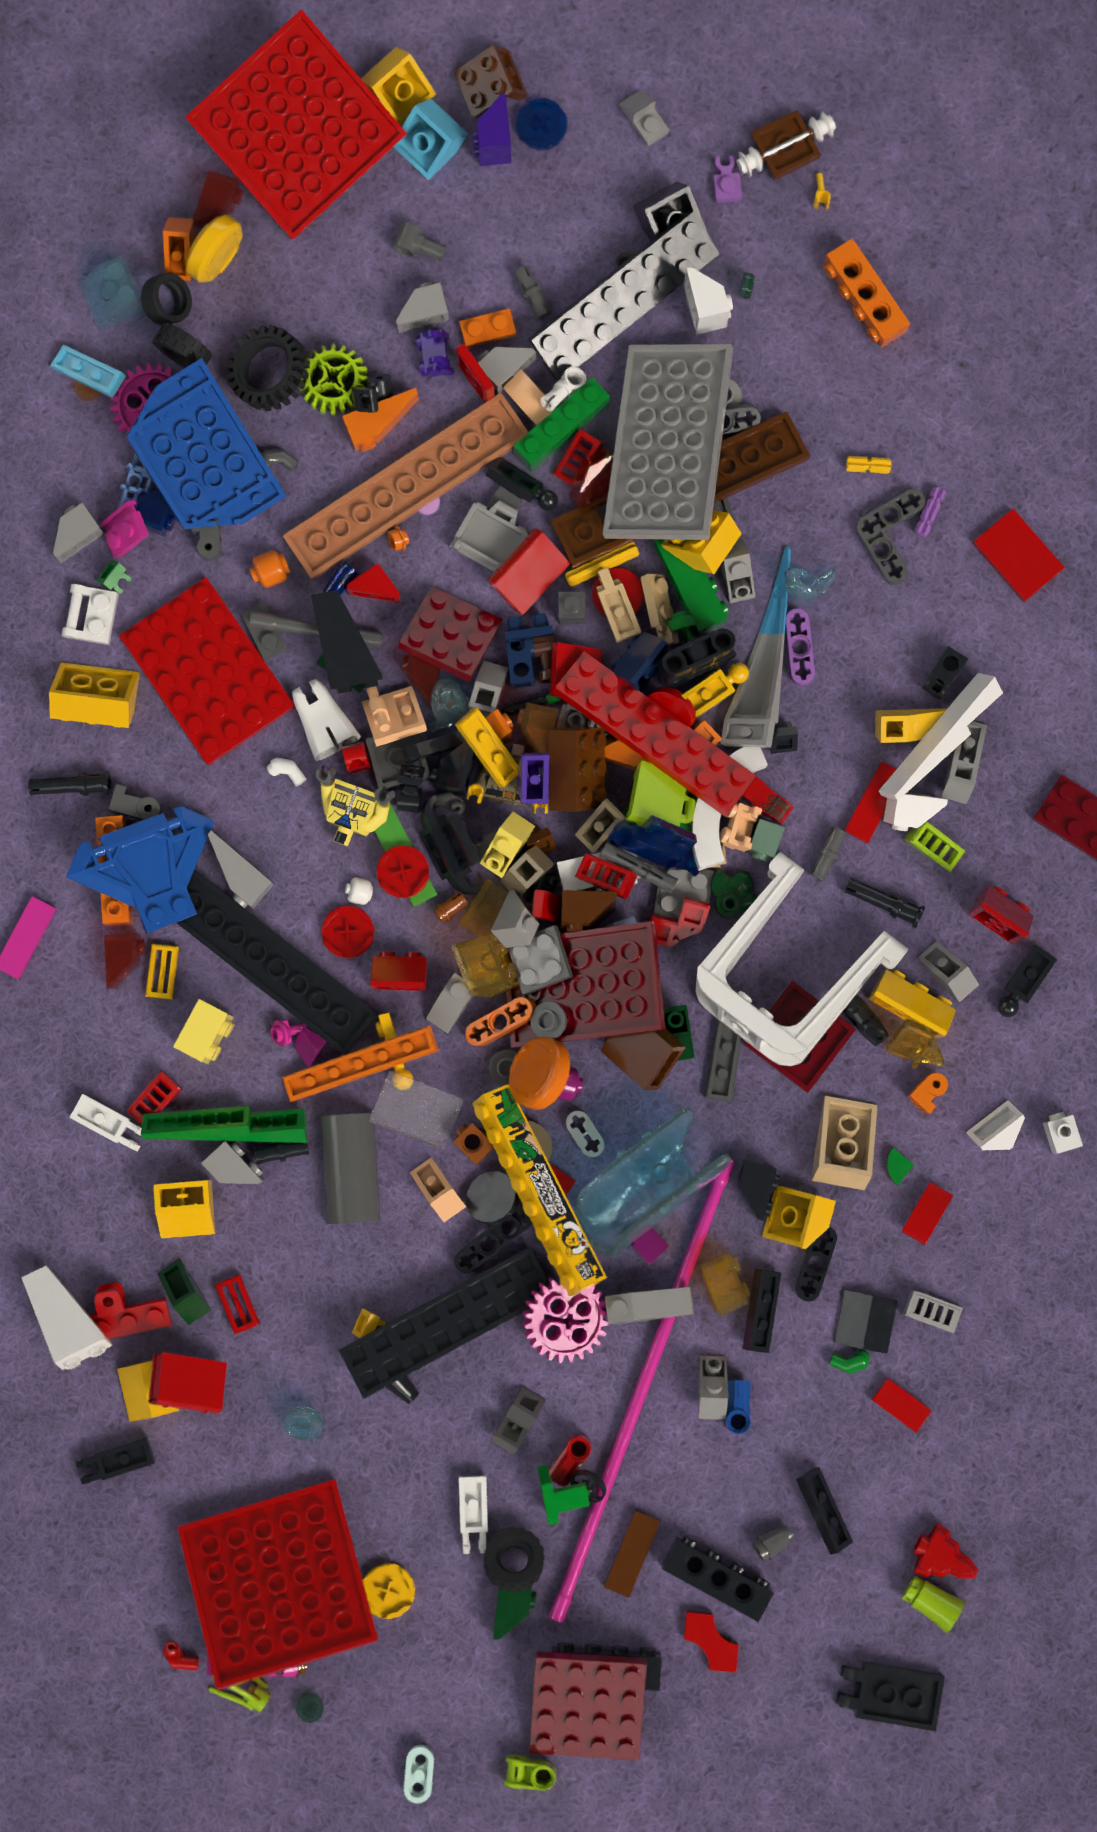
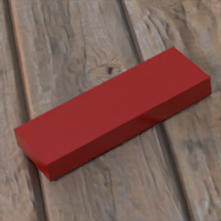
M882 761L880 762L844 832L866 844L869 843L886 809L887 797L881 796L879 790L897 770L896 768Z

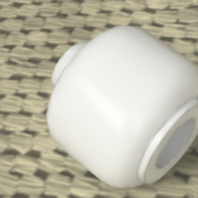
M354 877L350 884H346L345 893L348 894L349 902L365 905L370 901L373 892L370 880Z

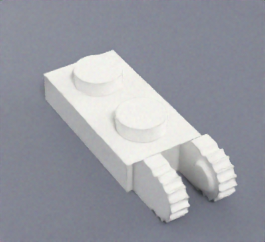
M82 1094L69 1118L115 1143L120 1142L138 1151L140 1145L122 1135L128 1127L141 1136V1127L131 1122V1119Z
M486 1475L459 1476L460 1533H463V1554H470L471 1541L469 1540V1533L480 1532L479 1550L480 1553H485L486 1532H488Z

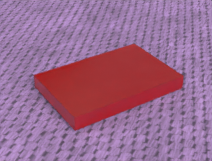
M1014 508L972 543L1023 603L1065 568Z

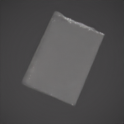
M389 1070L370 1115L369 1122L444 1150L464 1099Z

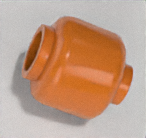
M270 550L253 558L254 567L249 568L254 582L260 581L264 588L285 582L287 574L290 573L283 553L279 554L276 550Z

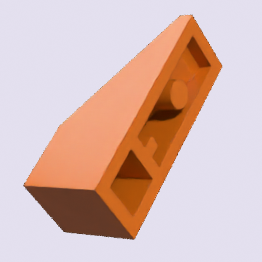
M416 388L378 402V411L375 413L354 411L342 416L355 451L361 449L362 452L376 447V443L380 442L419 400Z

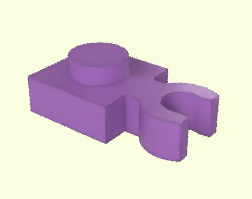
M733 155L729 157L730 164L728 166H722L720 157H716L715 168L720 173L713 176L716 203L742 201L740 173H732L735 166Z

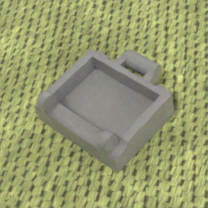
M501 500L489 511L481 503H473L449 546L450 549L493 573L524 541V538L529 535L528 530L515 526L518 510ZM499 511L510 517L511 520L508 522L495 514Z

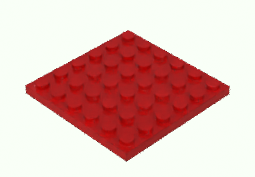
M302 9L185 117L188 123L291 240L296 238L407 135L406 131Z
M336 1479L177 1527L216 1690L229 1688L379 1641Z

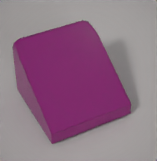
M303 1027L293 1046L304 1063L310 1067L319 1056L326 1040Z
M651 1226L631 1243L649 1265L669 1247Z

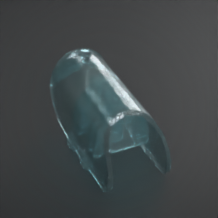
M685 1107L654 1131L648 1129L641 1135V1141L627 1151L622 1149L615 1155L616 1160L599 1173L580 1192L576 1199L575 1215L592 1249L606 1256L617 1257L621 1251L716 1179L730 1165L732 1159L727 1153L717 1158L699 1173L695 1172L687 1163L683 1155V1140L693 1121L694 1113L691 1109Z

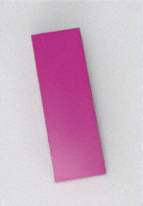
M33 896L31 897L0 955L1 971L16 979H20L57 910L56 908Z

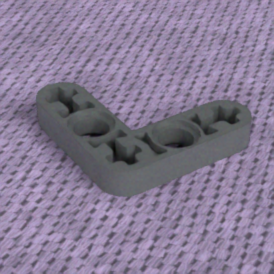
M910 489L864 515L856 525L858 538L883 579L890 585H898L904 581L907 576V567L886 532L922 510L925 504V497L917 489ZM909 496L912 499L918 498L917 508L910 505L904 510L906 515H903L901 507L908 502ZM886 509L895 510L897 519L893 522L886 521L883 517V511ZM877 515L880 523L873 527L872 534L868 531L863 532L864 522L868 525L874 523L877 520L874 516ZM877 544L886 545L889 550L888 555L885 557L877 556L874 552V547ZM892 556L895 559L891 561L893 568L901 569L898 579L896 576H889L891 568L888 563L885 566L881 564L887 562Z

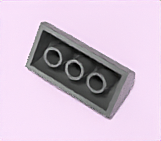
M374 1113L320 1116L327 1224L380 1221Z

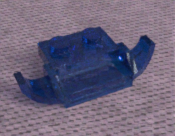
M651 815L642 827L626 821L618 822L608 834V839L614 840L620 849L627 850L657 863L666 869L687 870L695 877L700 873L694 859V854L690 850L697 843L696 834Z

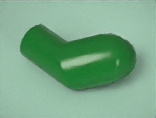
M858 1350L855 1356L847 1359L833 1353L829 1365L848 1374H853L868 1367L870 1355L865 1350Z

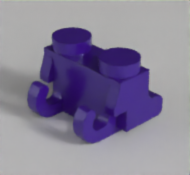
M443 329L427 330L416 337L417 347L423 353V361L419 363L420 372L423 377L454 375V370L450 367V360L447 359L446 351L447 340L450 339L449 333Z

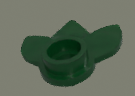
M717 870L711 882V891L716 897L715 909L721 917L733 918L738 913H745L758 898L755 894L750 893L752 878L748 871L739 872L731 878L722 870ZM726 900L731 901L732 909L726 907Z

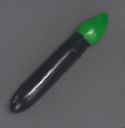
M548 692L546 695L510 704L504 707L501 713L512 715L546 705L547 703L555 704L562 698L550 696V692Z

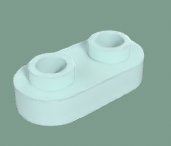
M425 1745L412 1747L406 1759L404 1794L413 1803L426 1801L432 1790L434 1754ZM422 1754L425 1756L426 1761L418 1763L415 1757ZM419 1782L423 1785V1789L415 1791L413 1785Z

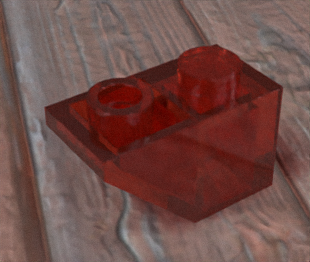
M605 448L583 459L580 463L569 495L578 507L596 500V497L609 492L613 455Z

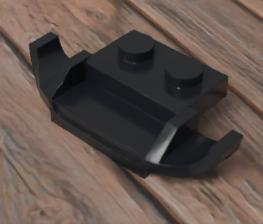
M434 795L426 800L421 808L420 821L423 831L419 832L441 879H447L451 886L462 894H476L481 891L480 887L469 885L464 876L472 872L470 866L481 861L478 856V849L472 843L467 833L466 824L459 817L458 812L447 818L445 814L435 817L432 807L437 797Z

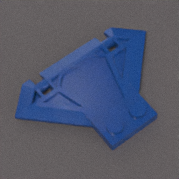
M180 806L173 809L175 817L166 820L164 813L99 836L101 845L94 848L91 847L89 841L79 844L66 878L134 907L145 934L197 915V912L188 893L187 886L208 838V833L214 824V820ZM179 827L181 833L173 836L171 830ZM105 855L107 861L99 864L97 858Z

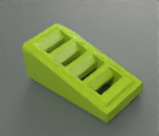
M927 821L919 828L912 827L904 841L948 872L952 871L965 852L963 848ZM926 830V833L924 834V836L922 837V839H921L920 842H919V841H918L919 838L922 836V834H923L924 831ZM935 836L936 838L930 847H925L931 837ZM941 842L945 843L938 855H936L934 852ZM952 848L954 851L945 862L942 859L948 850Z

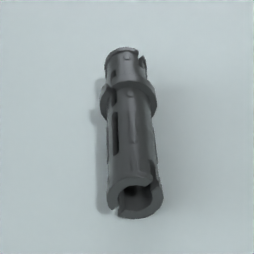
M608 841L599 856L633 871L637 876L645 879V883L649 884L650 882L668 891L670 894L678 881V878L658 869V865L654 863L650 865L610 844Z

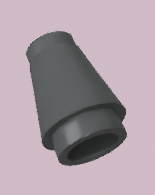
M784 1525L756 1536L757 1540L752 1542V1545L760 1559L764 1562L767 1559L772 1560L794 1539V1536L789 1527Z

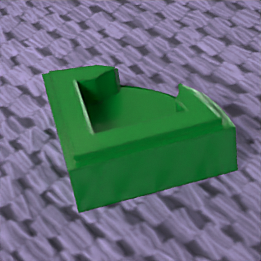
M892 1148L887 1156V1170L890 1179L898 1186L914 1164L896 1149Z

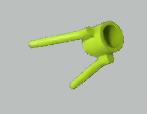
M260 1678L254 1679L253 1681L257 1686L251 1684L247 1691L237 1685L229 1687L242 1695L243 1698L223 1690L218 1691L212 1686L208 1688L210 1692L241 1704L251 1711L255 1709L259 1713L271 1697V1693L266 1690L268 1684Z

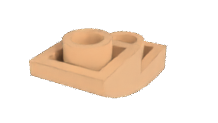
M522 369L503 387L536 425L553 412L546 410L550 403L545 407L541 405L540 400L545 393L537 387Z

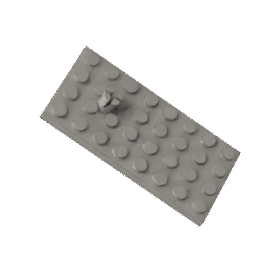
M732 344L629 345L603 528L605 539L709 540L733 356Z

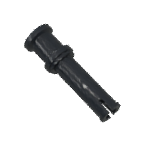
M104 771L103 774L89 775L87 772H82L77 777L30 778L28 789H32L29 791L31 796L77 792L83 796H88L89 793L100 792L110 795L112 782L109 771Z
M852 877L844 893L890 912V916L893 919L898 917L911 923L914 928L917 927L925 910L923 905L919 907L905 901L903 896L893 897Z

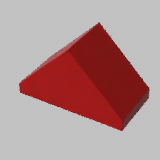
M379 563L347 584L348 595L400 603L401 601L399 591Z

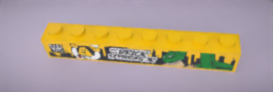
M504 1085L480 1096L472 1103L475 1115L481 1120L486 1130L487 1138L493 1144L499 1156V1162L505 1168L511 1180V1186L517 1192L523 1204L524 1212L530 1218L535 1228L537 1238L543 1243L548 1253L549 1262L555 1267L560 1277L562 1287L571 1297L606 1279L607 1276L520 1105L513 1098L510 1085Z

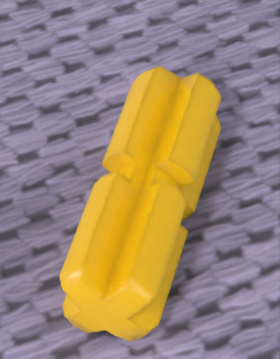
M848 456L846 470L852 472H866L870 470V473L888 474L891 470V459L880 457L868 459V457Z

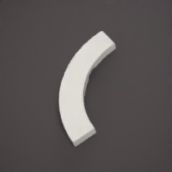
M743 747L730 755V757L752 773L764 769L768 765L761 747ZM700 798L696 801L691 838L698 871L721 864L725 860L719 839L721 814Z

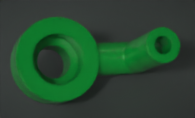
M682 611L671 615L672 620L668 621L670 632L682 630L686 643L695 639L692 626H695L696 623L693 614L688 615L687 611Z

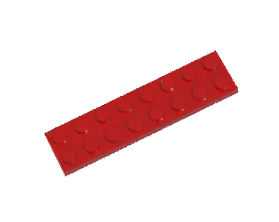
M585 651L553 690V693L725 817H727L756 777L750 770L639 690H634L616 676L614 672Z

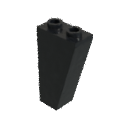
M338 590L311 595L330 690L336 689V693L340 694L352 691V686L362 684L363 689L378 686V680H383L382 673Z

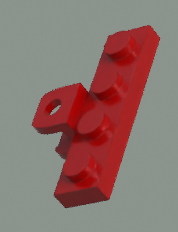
M118 1281L98 1286L94 1299L96 1312L90 1313L89 1316L108 1339L172 1326L166 1297L127 1305L124 1289Z

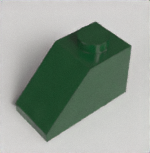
M180 1258L157 1273L172 1307L188 1325L211 1311L204 1294Z
M532 1587L526 1588L522 1592H509L508 1590L503 1591L498 1588L493 1640H500L529 1616V1608H535L537 1592L531 1591Z

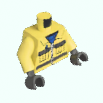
M322 765L316 771V777L321 782V797L326 820L338 826L334 842L348 846L353 832L367 836L369 832H374L387 821L390 808L389 801L395 797L393 790L385 795V786L377 789L374 793L335 779L333 782L331 779L335 776L336 769L331 767L328 769V775H326Z

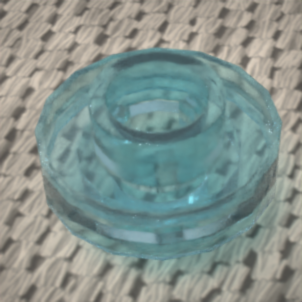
M294 1407L285 1414L283 1428L289 1436L297 1440L309 1441L320 1436L324 1420L316 1410L310 1407Z

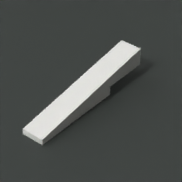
M982 673L975 675L879 790L881 796L898 801L971 735L967 725L1003 694L995 676Z

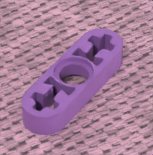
M793 609L787 614L785 625L790 678L796 685L805 686L813 680L815 675L810 621L808 614L804 610ZM794 615H798L800 620H804L800 625V634L806 632V636L795 635L791 637V633H796L795 624H790ZM795 641H803L807 645V651L804 654L799 655L793 651L792 644ZM808 658L809 662L804 661L803 665L804 670L809 671L810 674L806 675L805 680H801V677L795 674L800 669L799 661L794 663L793 659L803 660Z

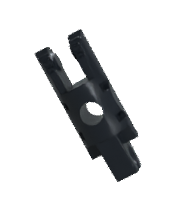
M856 994L843 1010V1013L855 1028L876 1047L889 1034L878 1016L862 997L860 998Z

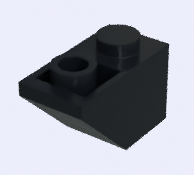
M743 1160L737 1187L755 1218L764 1221L765 1216H770L773 1201L769 1200L771 1190L776 1191L780 1175L776 1174L777 1168Z

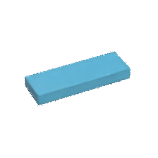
M64 344L50 365L53 370L111 398L114 397L126 377L121 371Z

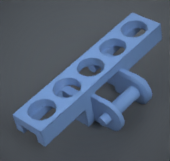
M134 454L132 463H127L126 465L130 470L125 485L120 484L119 488L123 492L117 509L124 504V501L137 500L140 493H143L144 497H148V495L153 496V493L150 491L153 481L140 460H138L136 454ZM131 476L138 478V485L132 486L129 479ZM143 477L148 478L145 489L140 488ZM127 492L133 493V498H128L126 496Z

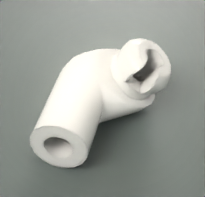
M277 757L272 759L267 766L270 775L287 774L296 787L307 780L293 760Z

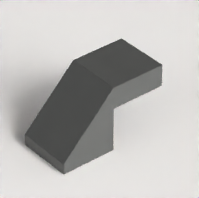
M522 1386L491 1441L515 1455L546 1400Z

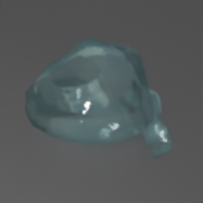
M796 566L788 567L784 575L786 577L785 586L790 599L798 605H810L821 593L827 591L828 586L834 581L837 572L834 569H830L822 577H817L805 569Z
M453 678L439 679L433 687L431 707L437 720L428 725L431 732H436L442 727H450L454 721L460 720L467 714L470 700L463 691L462 686Z

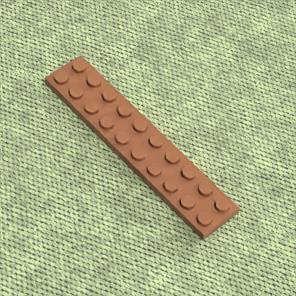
M499 393L284 534L283 538L313 581L394 528V526L417 513L429 503L493 463L498 457H502L513 450L514 445L529 432L503 394Z

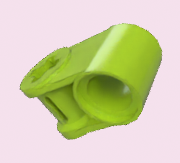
M521 1755L506 1756L508 1766L506 1779L503 1780L504 1786L515 1789L526 1788L546 1791L554 1785L557 1772L555 1765L551 1761ZM516 1767H518L517 1776H515ZM541 1769H545L550 1772L551 1778L547 1781H542L537 1777L536 1773Z

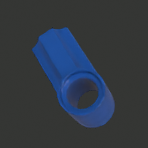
M727 1380L728 1404L725 1426L731 1433L744 1434L751 1425L750 1381ZM735 1414H741L745 1420L744 1426L738 1430L732 1428L730 1423L732 1416Z

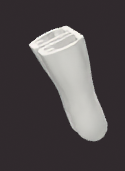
M318 679L309 681L318 701L309 705L306 700L307 697L302 693L300 687L292 691V697L314 759L318 761L342 750L341 747L357 742L361 735L337 705L323 683Z

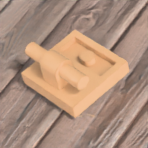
M376 686L367 688L369 699L362 701V705L376 747L427 731L412 686L379 696Z

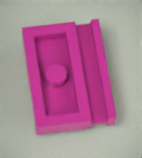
M136 500L126 501L100 523L101 527L106 528L107 533H105V537L113 558L124 556L149 536L140 511L135 509Z

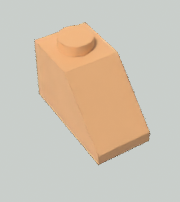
M432 1157L410 1172L422 1193L443 1222H446L466 1207Z

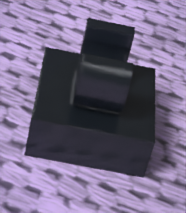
M789 721L786 722V727L777 728L775 724L772 746L770 748L771 754L797 751V727L792 726Z

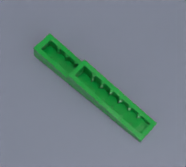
M250 1106L143 1114L141 1137L142 1139L307 1143L308 1121L305 1109L251 1113Z

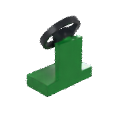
M548 1465L537 1467L549 1525L559 1523L558 1513L590 1506L589 1502H600L607 1493L604 1481L591 1471L577 1470L570 1479V1486L553 1489ZM579 1475L591 1478L590 1481L583 1480L581 1483L575 1481V1477ZM594 1481L598 1483L602 1490V1495L599 1497L595 1493Z

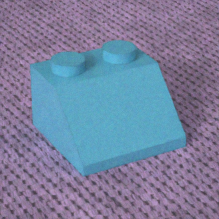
M429 99L414 106L402 126L407 135L393 148L429 180L457 153L468 133L432 99Z

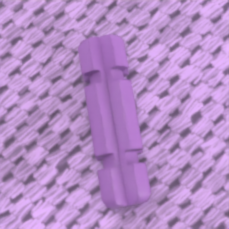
M937 486L932 488L929 495L930 499L927 500L919 518L920 521H918L914 529L917 535L922 537L928 535L931 529L930 525L934 522L940 508V502L943 501L946 494L944 489Z

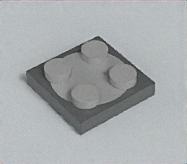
M661 863L660 870L678 878V881L671 894L657 887L654 914L678 920L684 897L709 903L714 871L705 869L698 871V868Z
M551 926L536 932L530 945L508 948L522 995L530 994L573 977L557 926Z

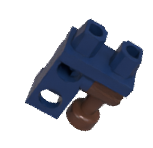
M546 613L533 615V628L523 629L521 617L508 618L505 638L511 689L535 686L531 658L539 657L542 670L538 672L539 683H551L554 635L552 625L549 626Z

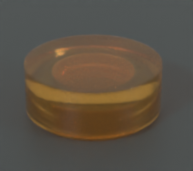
M77 381L75 382V392L83 401L91 402L100 396V392Z

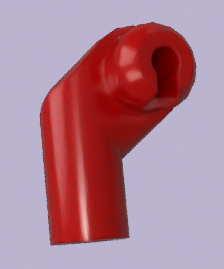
M169 1641L164 1645L163 1655L172 1668L198 1671L199 1657L186 1656L180 1646L174 1641Z

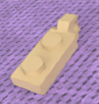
M608 568L598 571L597 575L601 585L596 587L597 595L616 643L641 634V629L623 583H620L619 579L613 581Z
M659 574L641 576L651 628H656L658 638L666 641L668 647L679 643L678 631L670 632L668 621L672 620L671 615L674 614V611L670 604L668 584L665 576Z

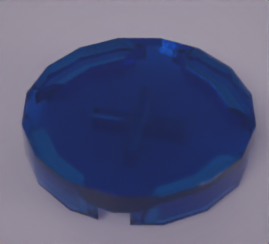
M547 98L531 100L519 110L516 119L517 134L520 140L529 148L538 151L550 150L558 146L564 139L567 132V116L555 101Z

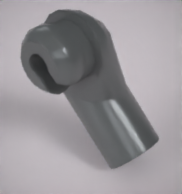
M280 448L264 450L261 453L269 468L274 463H280L293 472L299 464L296 458Z
M446 791L436 794L437 800L432 809L443 806L453 814L458 812V815H460L465 810V802L454 793Z

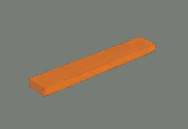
M430 1025L283 1076L282 1079L289 1101L294 1102L438 1052L439 1048Z

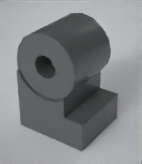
M218 519L207 521H216L217 526L192 528L194 536H200L197 543L198 553L204 560L210 562L216 561L222 554L221 529L218 526Z

